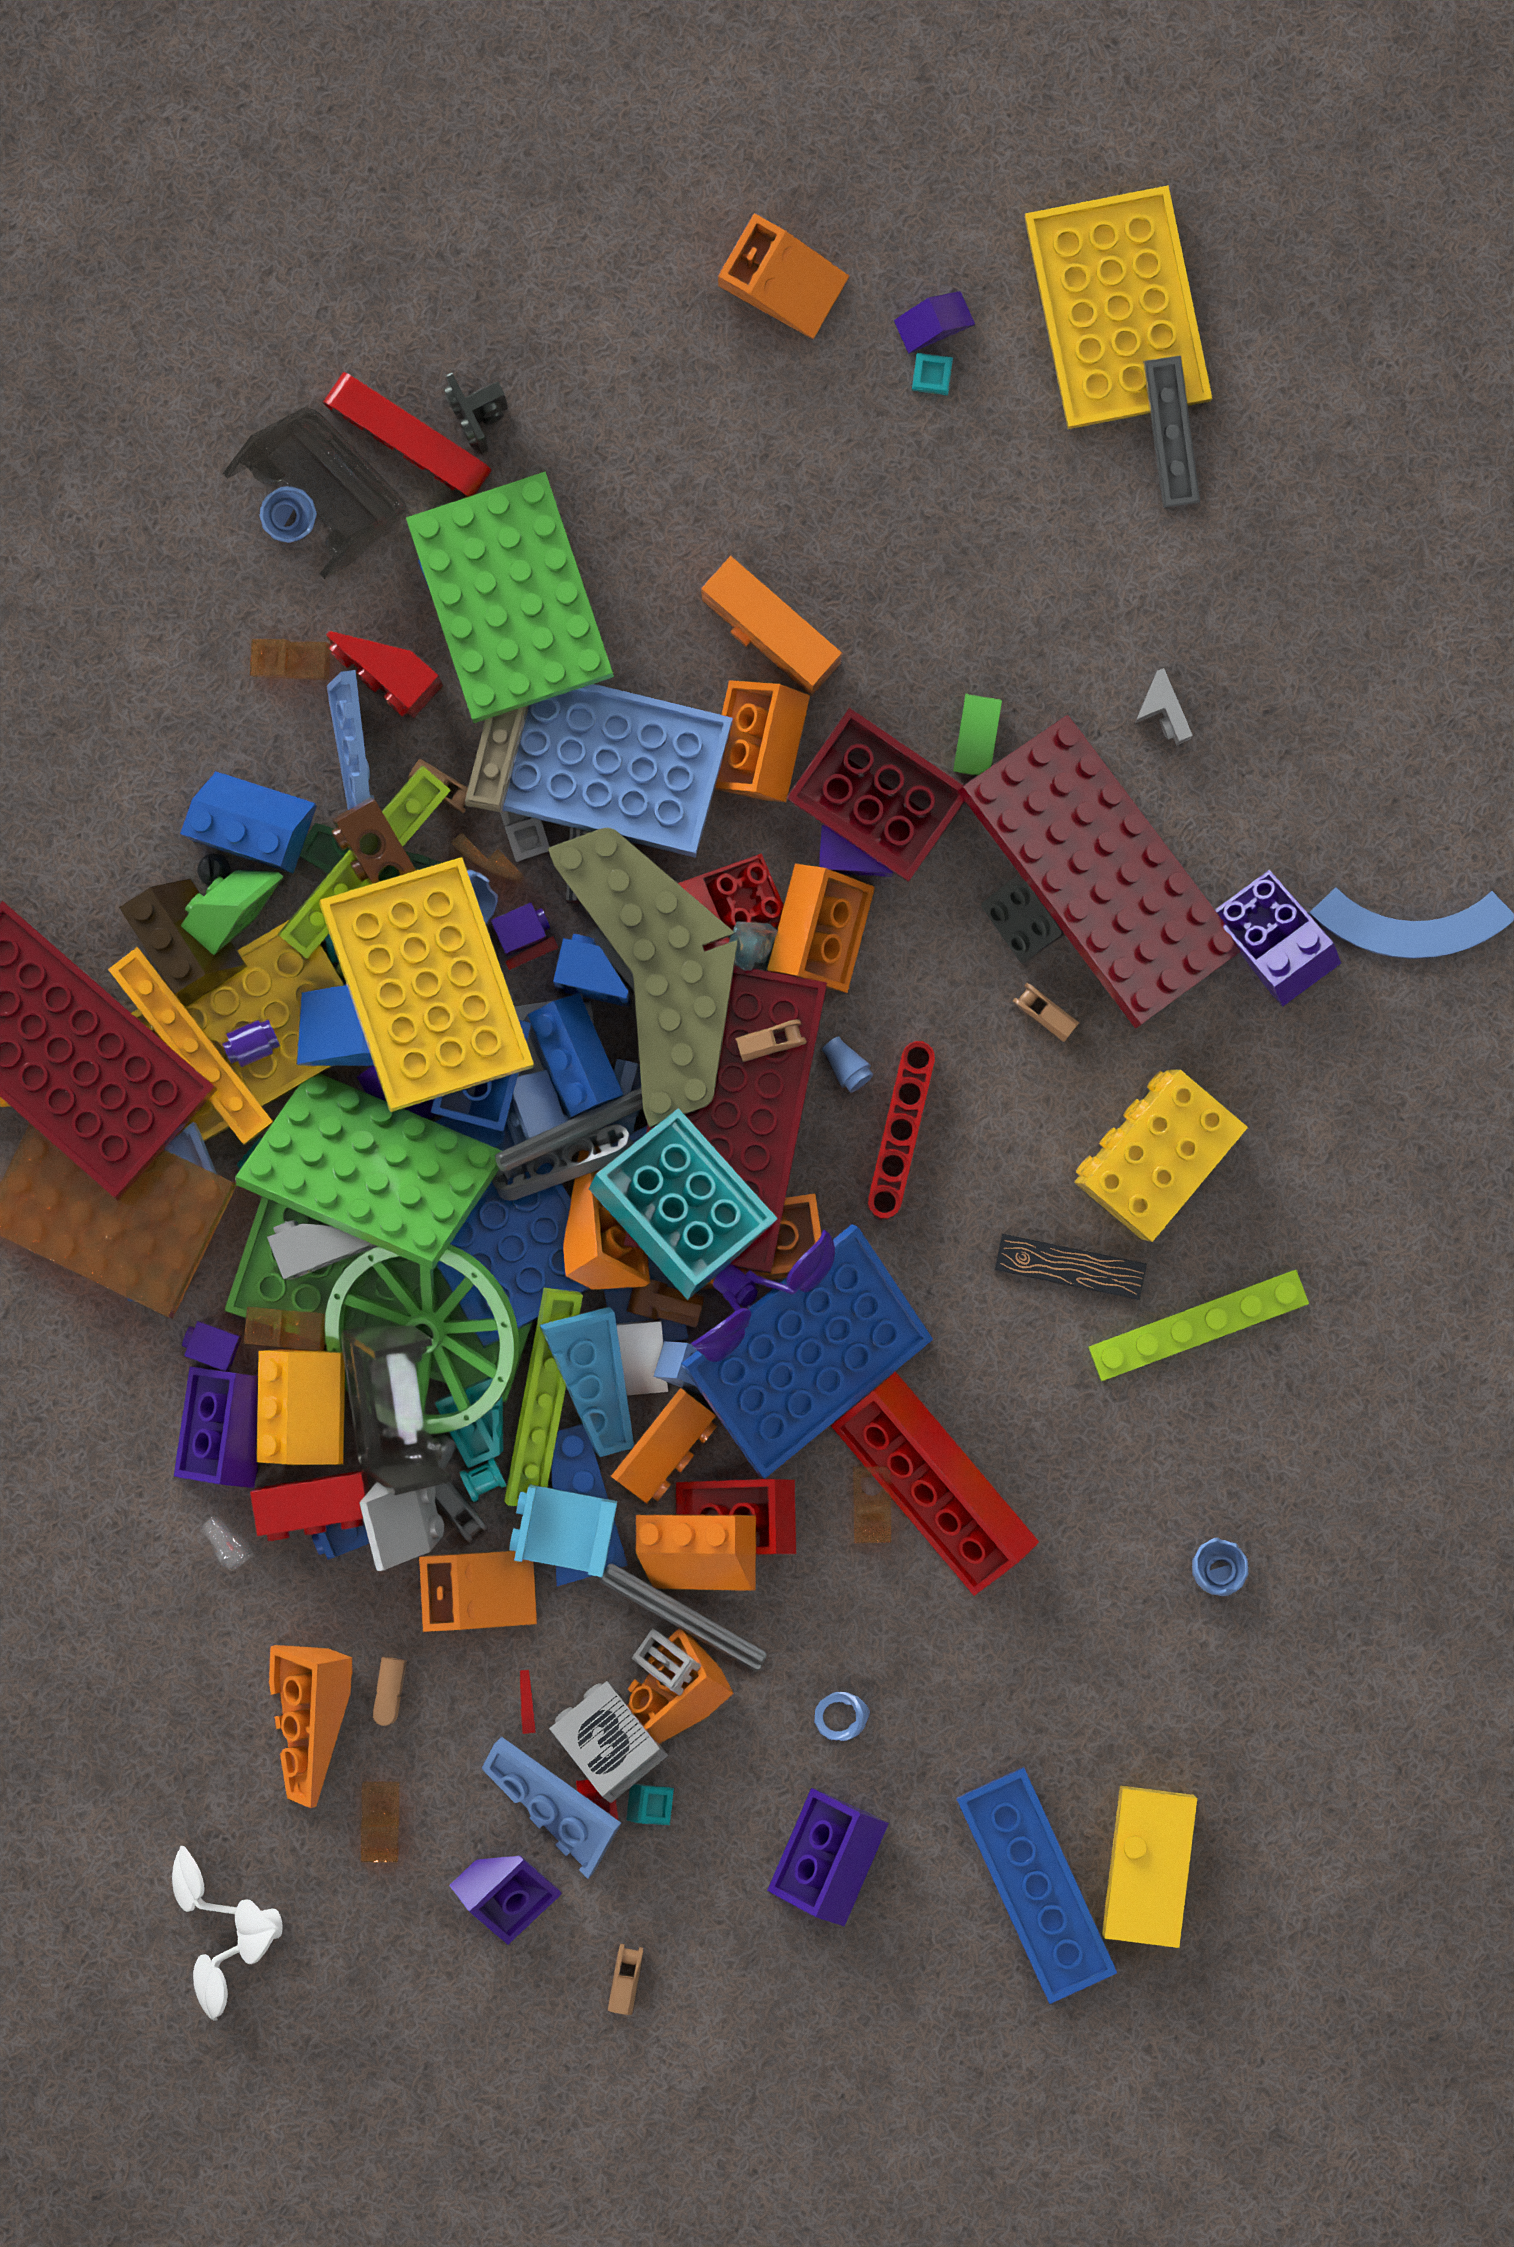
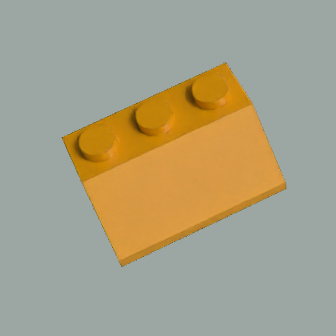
M294 1349L259 1351L257 1462L287 1465L343 1464L345 1352Z

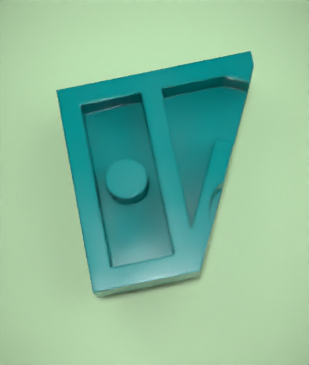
M487 1377L463 1388L471 1405L483 1396L490 1386L492 1378ZM451 1393L439 1398L435 1402L440 1415L459 1411ZM502 1397L485 1415L463 1428L450 1431L468 1468L498 1456L504 1450Z

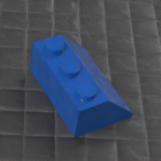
M215 771L193 797L180 834L205 846L293 874L317 804Z
M573 934L572 940L563 938L553 980L557 991L572 995L580 993L585 998L630 1007L631 999L628 990L601 947L596 946L595 939L578 934Z
M580 993L552 1001L527 1014L524 1021L531 1023L529 1037L543 1069L548 1071L563 1115H566L571 1120L623 1096V1092Z
M519 1020L527 1043L531 1023ZM518 1073L434 1098L431 1113L504 1131Z

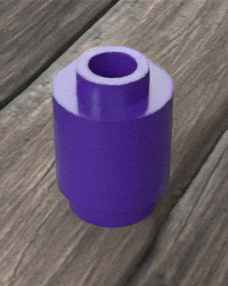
M256 1020L226 1033L229 1041L222 1043L230 1063L238 1061L240 1067L273 1054V1049L280 1047L269 1020L261 1023L259 1020Z

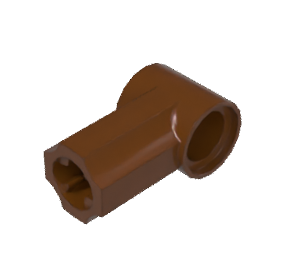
M650 1279V1284L645 1287H632L626 1308L627 1312L655 1320L662 1318L697 1327L705 1297L694 1294L687 1300L679 1290L667 1287L668 1284Z

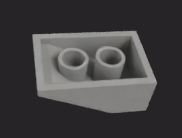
M294 1220L273 1227L275 1234L267 1237L281 1275L285 1280H293L376 1246L332 1226L299 1224L298 1221Z

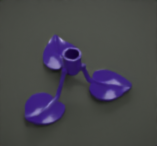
M823 1229L819 1240L790 1270L787 1276V1285L757 1276L751 1270L745 1275L736 1266L728 1265L715 1277L713 1286L723 1294V1297L730 1303L735 1312L706 1334L691 1342V1345L711 1362H719L729 1356L745 1337V1328L749 1325L751 1318L749 1308L753 1305L752 1302L758 1294L755 1282L789 1294H795L799 1289L807 1293L816 1287L828 1274L834 1262L835 1246L830 1234Z

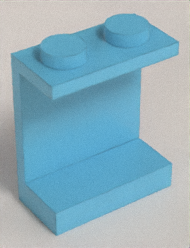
M530 1484L527 1493L520 1492L516 1514H521L523 1517L520 1529L513 1528L509 1547L510 1551H516L514 1561L522 1562V1560H529L586 1571L588 1575L603 1577L618 1501Z

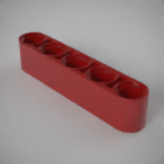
M345 372L341 374L322 402L331 411L335 408L342 413L345 420L360 430L365 428L374 435V439L392 451L395 448L405 455L404 459L421 470L426 468L435 475L434 478L452 490L456 488L466 495L464 498L476 495L492 471L481 460Z
M923 1041L909 1043L904 1048L898 1067L868 1196L869 1211L874 1217L879 1219H889L895 1216L903 1200L935 1062L933 1049ZM911 1050H923L928 1056V1064L921 1069L913 1068L907 1060V1055ZM903 1086H915L920 1093L919 1101L912 1105L903 1103L899 1097V1090ZM905 1121L910 1125L912 1131L911 1136L907 1140L899 1141L892 1136L891 1125L894 1122ZM895 1156L902 1161L903 1171L900 1175L890 1177L885 1174L882 1163L887 1157ZM881 1192L891 1194L895 1200L893 1210L887 1213L878 1211L874 1206V1198L877 1194Z

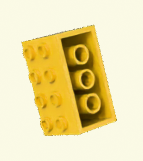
M1167 1070L1164 1073L1159 1071L1147 1085L1150 1092L1141 1101L1136 1099L1123 1114L1126 1121L1120 1128L1115 1129L1113 1127L1105 1134L1099 1143L1103 1148L1096 1156L1092 1158L1089 1155L1076 1170L1079 1177L1074 1181L1077 1186L1140 1239L1151 1242L1155 1240L1248 1128L1182 1070Z

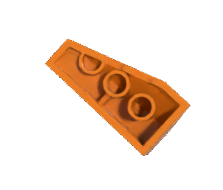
M599 1146L595 1147L597 1154L601 1153ZM579 1151L578 1162L585 1160L589 1155V1151ZM602 1169L575 1178L563 1244L566 1276L592 1290L645 1287L650 1284L648 1255L641 1249L624 1246L626 1230L589 1190L595 1175Z
M680 1628L668 1639L701 1664L698 1671L692 1669L689 1673L693 1677L688 1684L684 1681L680 1686L684 1689L683 1693L680 1696L674 1693L650 1673L642 1684L634 1679L628 1688L632 1692L627 1705L650 1736L659 1744L707 1718L734 1694L718 1664L691 1634ZM663 1645L657 1648V1650L681 1668L684 1663ZM652 1655L647 1660L671 1680L676 1675Z
M274 1645L270 1648L271 1695L280 1693L283 1715L274 1717L276 1729L282 1728L283 1735L288 1742V1748L283 1749L280 1754L287 1799L309 1808L317 1806L351 1694L352 1657L329 1648Z

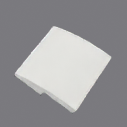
M661 1320L616 1324L627 1396L668 1392L667 1382L653 1377L663 1347Z

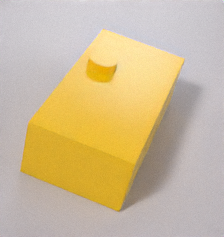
M1120 1786L1102 1935L1105 1939L1179 1948L1197 1806V1797L1194 1795Z

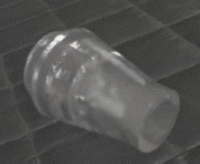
M219 1515L212 1517L201 1527L220 1567L225 1566L229 1572L242 1566L253 1555L249 1549L250 1543L229 1527Z

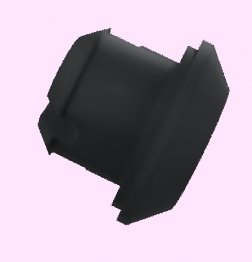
M212 853L200 860L197 872L202 882L210 886L219 876L225 879L230 875V865L225 857Z

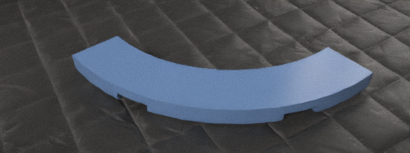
M1335 887L1308 913L1322 927L1346 942L1372 953L1407 959L1434 958L1469 949L1491 938L1514 921V913L1493 891L1476 904L1454 915L1428 921H1406L1373 913L1347 898Z

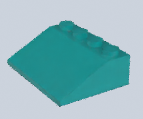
M679 1108L600 1170L589 1187L593 1195L687 1300L714 1279L778 1219Z

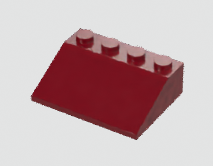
M848 708L786 798L907 882L911 880L965 804L964 799L958 793V790L964 785L851 708Z

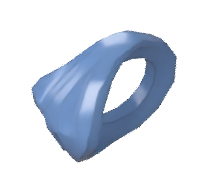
M835 1692L819 1702L815 1709L814 1723L820 1733L828 1739L849 1740L859 1735L864 1729L870 1710L858 1696L848 1692ZM834 1702L852 1705L856 1712V1722L843 1731L830 1730L823 1720V1714L828 1705Z

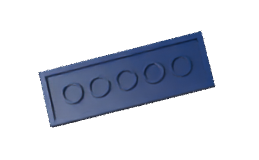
M1025 1768L1017 1769L956 1797L1049 2004L1117 1974Z

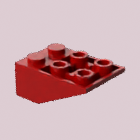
M332 631L326 634L331 643L328 649L332 652V655L347 669L352 664L358 668L356 674L359 676V679L374 693L379 688L386 693L384 699L387 701L386 703L401 717L408 713L415 718L443 687L439 675L410 650Z
M762 853L678 883L735 932V935L703 946L705 952L736 940L739 943L779 926L784 905Z

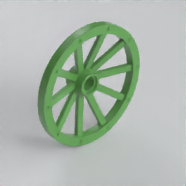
M450 1244L439 1261L453 1267L462 1273L465 1278L442 1306L438 1308L435 1307L433 1270L420 1265L421 1307L385 1262L386 1259L398 1257L399 1255L378 1246L368 1249L356 1258L338 1278L330 1294L325 1314V1339L328 1352H345L346 1390L359 1405L376 1418L391 1426L410 1432L425 1434L445 1433L463 1428L485 1415L504 1395L511 1383L518 1361L519 1334L513 1308L503 1288L490 1271L477 1259ZM372 1266L409 1314L351 1293V1290L360 1276ZM475 1285L486 1299L495 1317L451 1321L449 1314ZM346 1305L405 1326V1328L346 1341L344 1332ZM423 1324L431 1328L433 1336L425 1332ZM498 1330L500 1341L498 1366L450 1334ZM406 1341V1347L370 1386L358 1372L349 1354L350 1352ZM446 1348L493 1379L483 1396L472 1405L467 1398ZM418 1352L420 1355L412 1411H408L390 1403L378 1393L407 1361ZM433 1353L459 1411L442 1415L424 1414Z

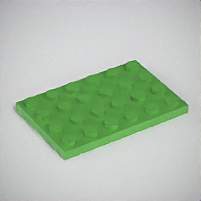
M546 472L406 517L473 723L614 677Z
M319 1073L298 1086L235 1177L236 1185L433 1270L498 1172L499 1167L495 1161V1155L502 1152V1150L405 1109L390 1112L386 1101Z

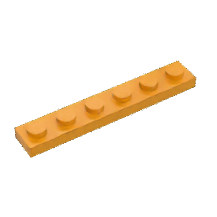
M136 947L108 969L161 1039L218 1089L210 1097L209 1101L243 1145L249 1143L272 1125L274 1121L188 1010L174 995L140 948Z

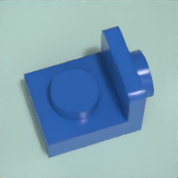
M364 1521L363 1526L341 1529V1523L326 1525L327 1532L312 1534L318 1554L325 1553L329 1560L369 1544Z

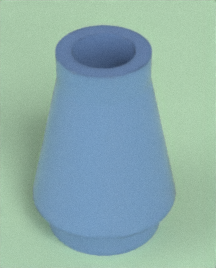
M839 1036L829 1041L822 1048L841 1087H846L850 1093L860 1089L873 1077V1073L869 1069L871 1065L846 1045Z

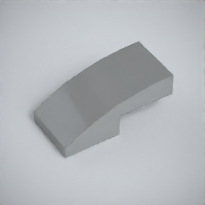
M507 811L500 812L516 862L548 852L550 846L540 819Z

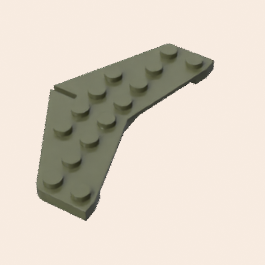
M601 828L548 848L555 868L633 973L642 1103L649 1127L657 1126L678 1108L686 1115L707 1107L712 1102L715 1094L738 940L706 952L703 946L735 935V932L612 828Z

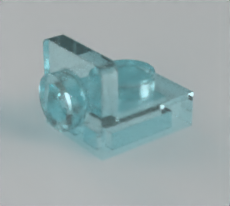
M737 922L733 930L735 935L731 936L729 943L738 940L735 964L744 971H751L754 963H766L778 930L767 923Z

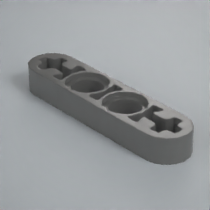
M610 1125L582 1136L509 1171L502 1172L499 1169L492 1183L499 1196L504 1200L519 1199L604 1168L632 1146L633 1141L625 1127ZM618 1140V1146L612 1147V1142ZM599 1146L601 1153L597 1154L595 1147ZM581 1150L589 1151V1155L585 1160L581 1162L571 1161L572 1156L576 1152ZM542 1164H554L551 1172L545 1175L536 1173ZM527 1171L531 1176V1178L527 1179L525 1175V1172ZM513 1178V1183L508 1185L507 1180Z

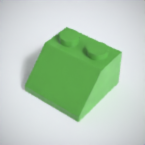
M235 870L225 879L219 876L208 887L205 896L200 893L197 894L186 906L185 910L189 914L181 927L215 955L257 918L283 876L279 872Z

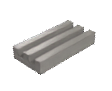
M653 1628L631 1658L679 1696L684 1691L680 1687L685 1681L689 1684L693 1678L689 1675L691 1670L698 1671L701 1667V1664ZM655 1640L684 1662L681 1668L652 1646ZM647 1652L676 1674L672 1680L643 1658Z

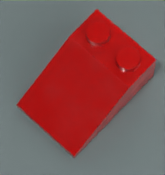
M756 1479L676 1482V1514L756 1515V1555L796 1554L795 1480Z

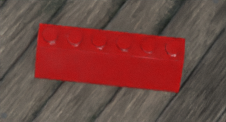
M896 1371L831 1425L974 1596L1019 1563L1039 1543L1038 1539Z

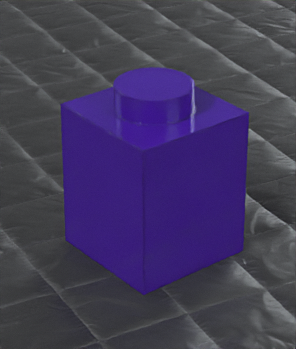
M528 903L491 920L507 957L546 940L547 937L544 931L550 929L543 909L540 908L535 911L532 903Z
M197 1321L195 1327H188L184 1336L182 1347L187 1348L184 1356L230 1372L242 1337Z

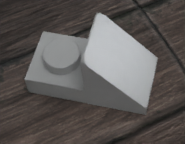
M1163 668L1156 672L1135 723L1162 712L1164 718L1159 721L1167 740L1173 738L1177 746L1189 741L1193 735L1166 671Z

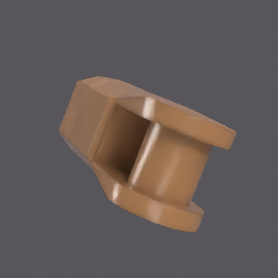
M419 759L407 780L409 781L420 766H424L446 786L450 783L458 788L452 799L445 797L442 801L464 814L466 809L463 807L465 806L468 787L424 760Z
M1026 983L1024 985L1026 990L1019 999L1014 998L1012 1002L1065 1042L1079 1022L1032 985ZM1037 998L1046 1004L1039 1015L1030 1008Z
M800 1019L791 1020L737 1037L736 1041L742 1061L745 1062L805 1044L807 1042L806 1038L801 1037L798 1027L801 1025ZM784 1031L787 1042L776 1044L774 1034Z
M390 1657L381 1658L376 1690L378 1693L373 1709L374 1721L381 1726L390 1725L397 1720L407 1660Z
M620 1944L607 2010L613 2013L632 2015L643 1959V1948L639 1947V1951L624 1948L625 1944ZM621 1963L636 1965L634 1975L620 1973Z

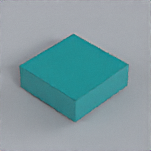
M917 353L912 391L948 395L953 358Z

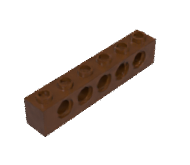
M369 797L332 819L336 828L331 832L342 850L347 847L355 859L350 865L361 882L367 879L370 885L378 883L379 871L387 865L395 868L396 877L416 871L375 799ZM373 833L378 840L377 848L372 853L365 854L360 849V840L365 834Z

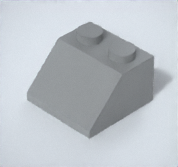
M426 1468L386 1471L359 1503L377 1571L386 1570L431 1552L443 1537L444 1522L437 1513L435 1486L433 1482L429 1481Z

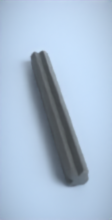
M640 1087L497 1153L495 1161L502 1172L509 1171L643 1109L642 1089Z
M609 1564L606 1567L604 1575L600 1579L602 1584L751 1670L758 1671L762 1667L767 1655L763 1650L616 1565Z

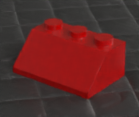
M367 1470L255 1488L250 1491L257 1536L267 1535V1541L290 1538L289 1531L304 1529V1535L327 1532L326 1525L341 1523V1529L363 1526V1516L359 1503L369 1492Z

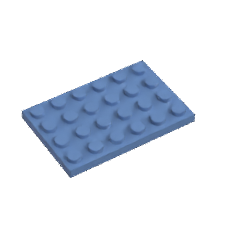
M596 684L531 704L528 708L503 811L589 832L601 828H612L629 842L696 858L733 718Z

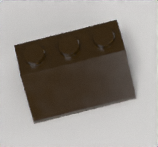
M191 879L149 887L119 907L170 989L185 1007L247 967L231 941L213 955L181 927L189 914L185 910L186 906L200 893Z

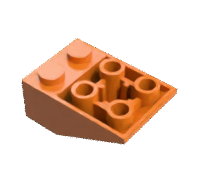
M754 213L718 275V287L814 340L849 279V275L784 229Z
M516 1551L420 1556L423 1632L537 1624L534 1561H514Z

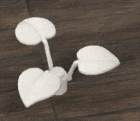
M180 1846L172 1873L173 1891L180 1907L186 1912L193 1911L196 1906L203 1910L235 1914L238 1945L215 1956L212 1961L208 1955H200L193 1971L194 1988L199 2003L209 2018L216 2021L218 2020L217 2017L223 2013L228 1997L225 1977L218 1968L220 1963L239 1952L246 1963L253 1964L258 1962L269 1948L273 1939L281 1936L282 1920L276 1909L260 1911L248 1899L240 1901L237 1907L204 1902L201 1898L204 1894V1882L201 1872L186 1847Z

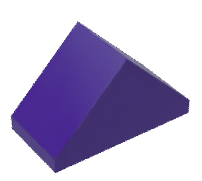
M961 291L928 297L894 320L908 354L975 325Z

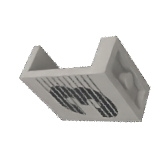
M606 1681L604 1684L599 1683L591 1687L584 1694V1700L575 1708L569 1707L562 1711L556 1717V1723L549 1729L600 1795L612 1803L664 1760L668 1754L646 1731L618 1695L620 1693L616 1688Z

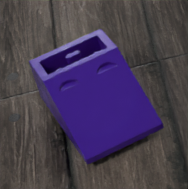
M1270 870L1215 909L1225 923L1223 928L1232 936L1234 943L1241 951L1240 954L1282 1007L1341 964L1332 940Z

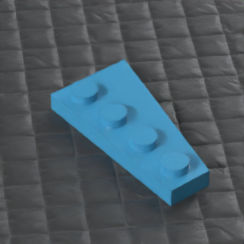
M610 1307L541 1324V1330L595 1453L602 1457L632 1449L634 1441L615 1312Z

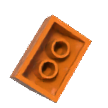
M729 680L721 715L732 717L733 723L715 790L765 801L786 802L810 695L781 684Z
M795 864L767 970L774 973L827 982V988L848 993L875 887L827 868Z
M680 1388L611 1477L645 1503H648L651 1498L658 1502L671 1486L666 1480L674 1469L681 1473L693 1458L694 1454L689 1451L697 1439L704 1443L716 1429L717 1425L712 1422L716 1415Z
M636 1515V1554L652 1587L655 1589L755 1591L756 1515Z

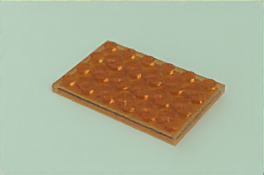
M29 1123L0 1183V1236L173 1319L237 1185L173 1153L163 1150L117 1201Z

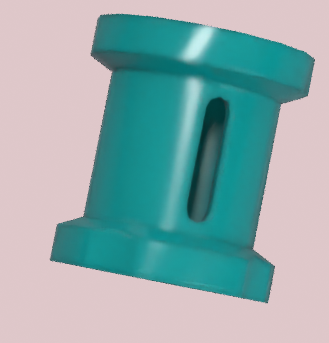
M494 1457L488 1459V1463L470 1472L465 1470L459 1472L473 1502L478 1501L480 1495L498 1486L501 1488L507 1486Z

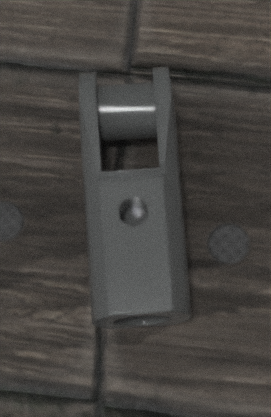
M447 1477L435 1485V1503L469 1543L474 1541L472 1537L481 1529L484 1531L488 1529L481 1517ZM466 1509L472 1518L462 1526L455 1517Z

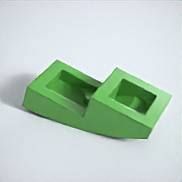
M965 694L953 772L980 775L991 767L1002 703L1001 699Z

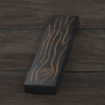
M1002 1234L994 1270L1140 1300L1147 1264Z

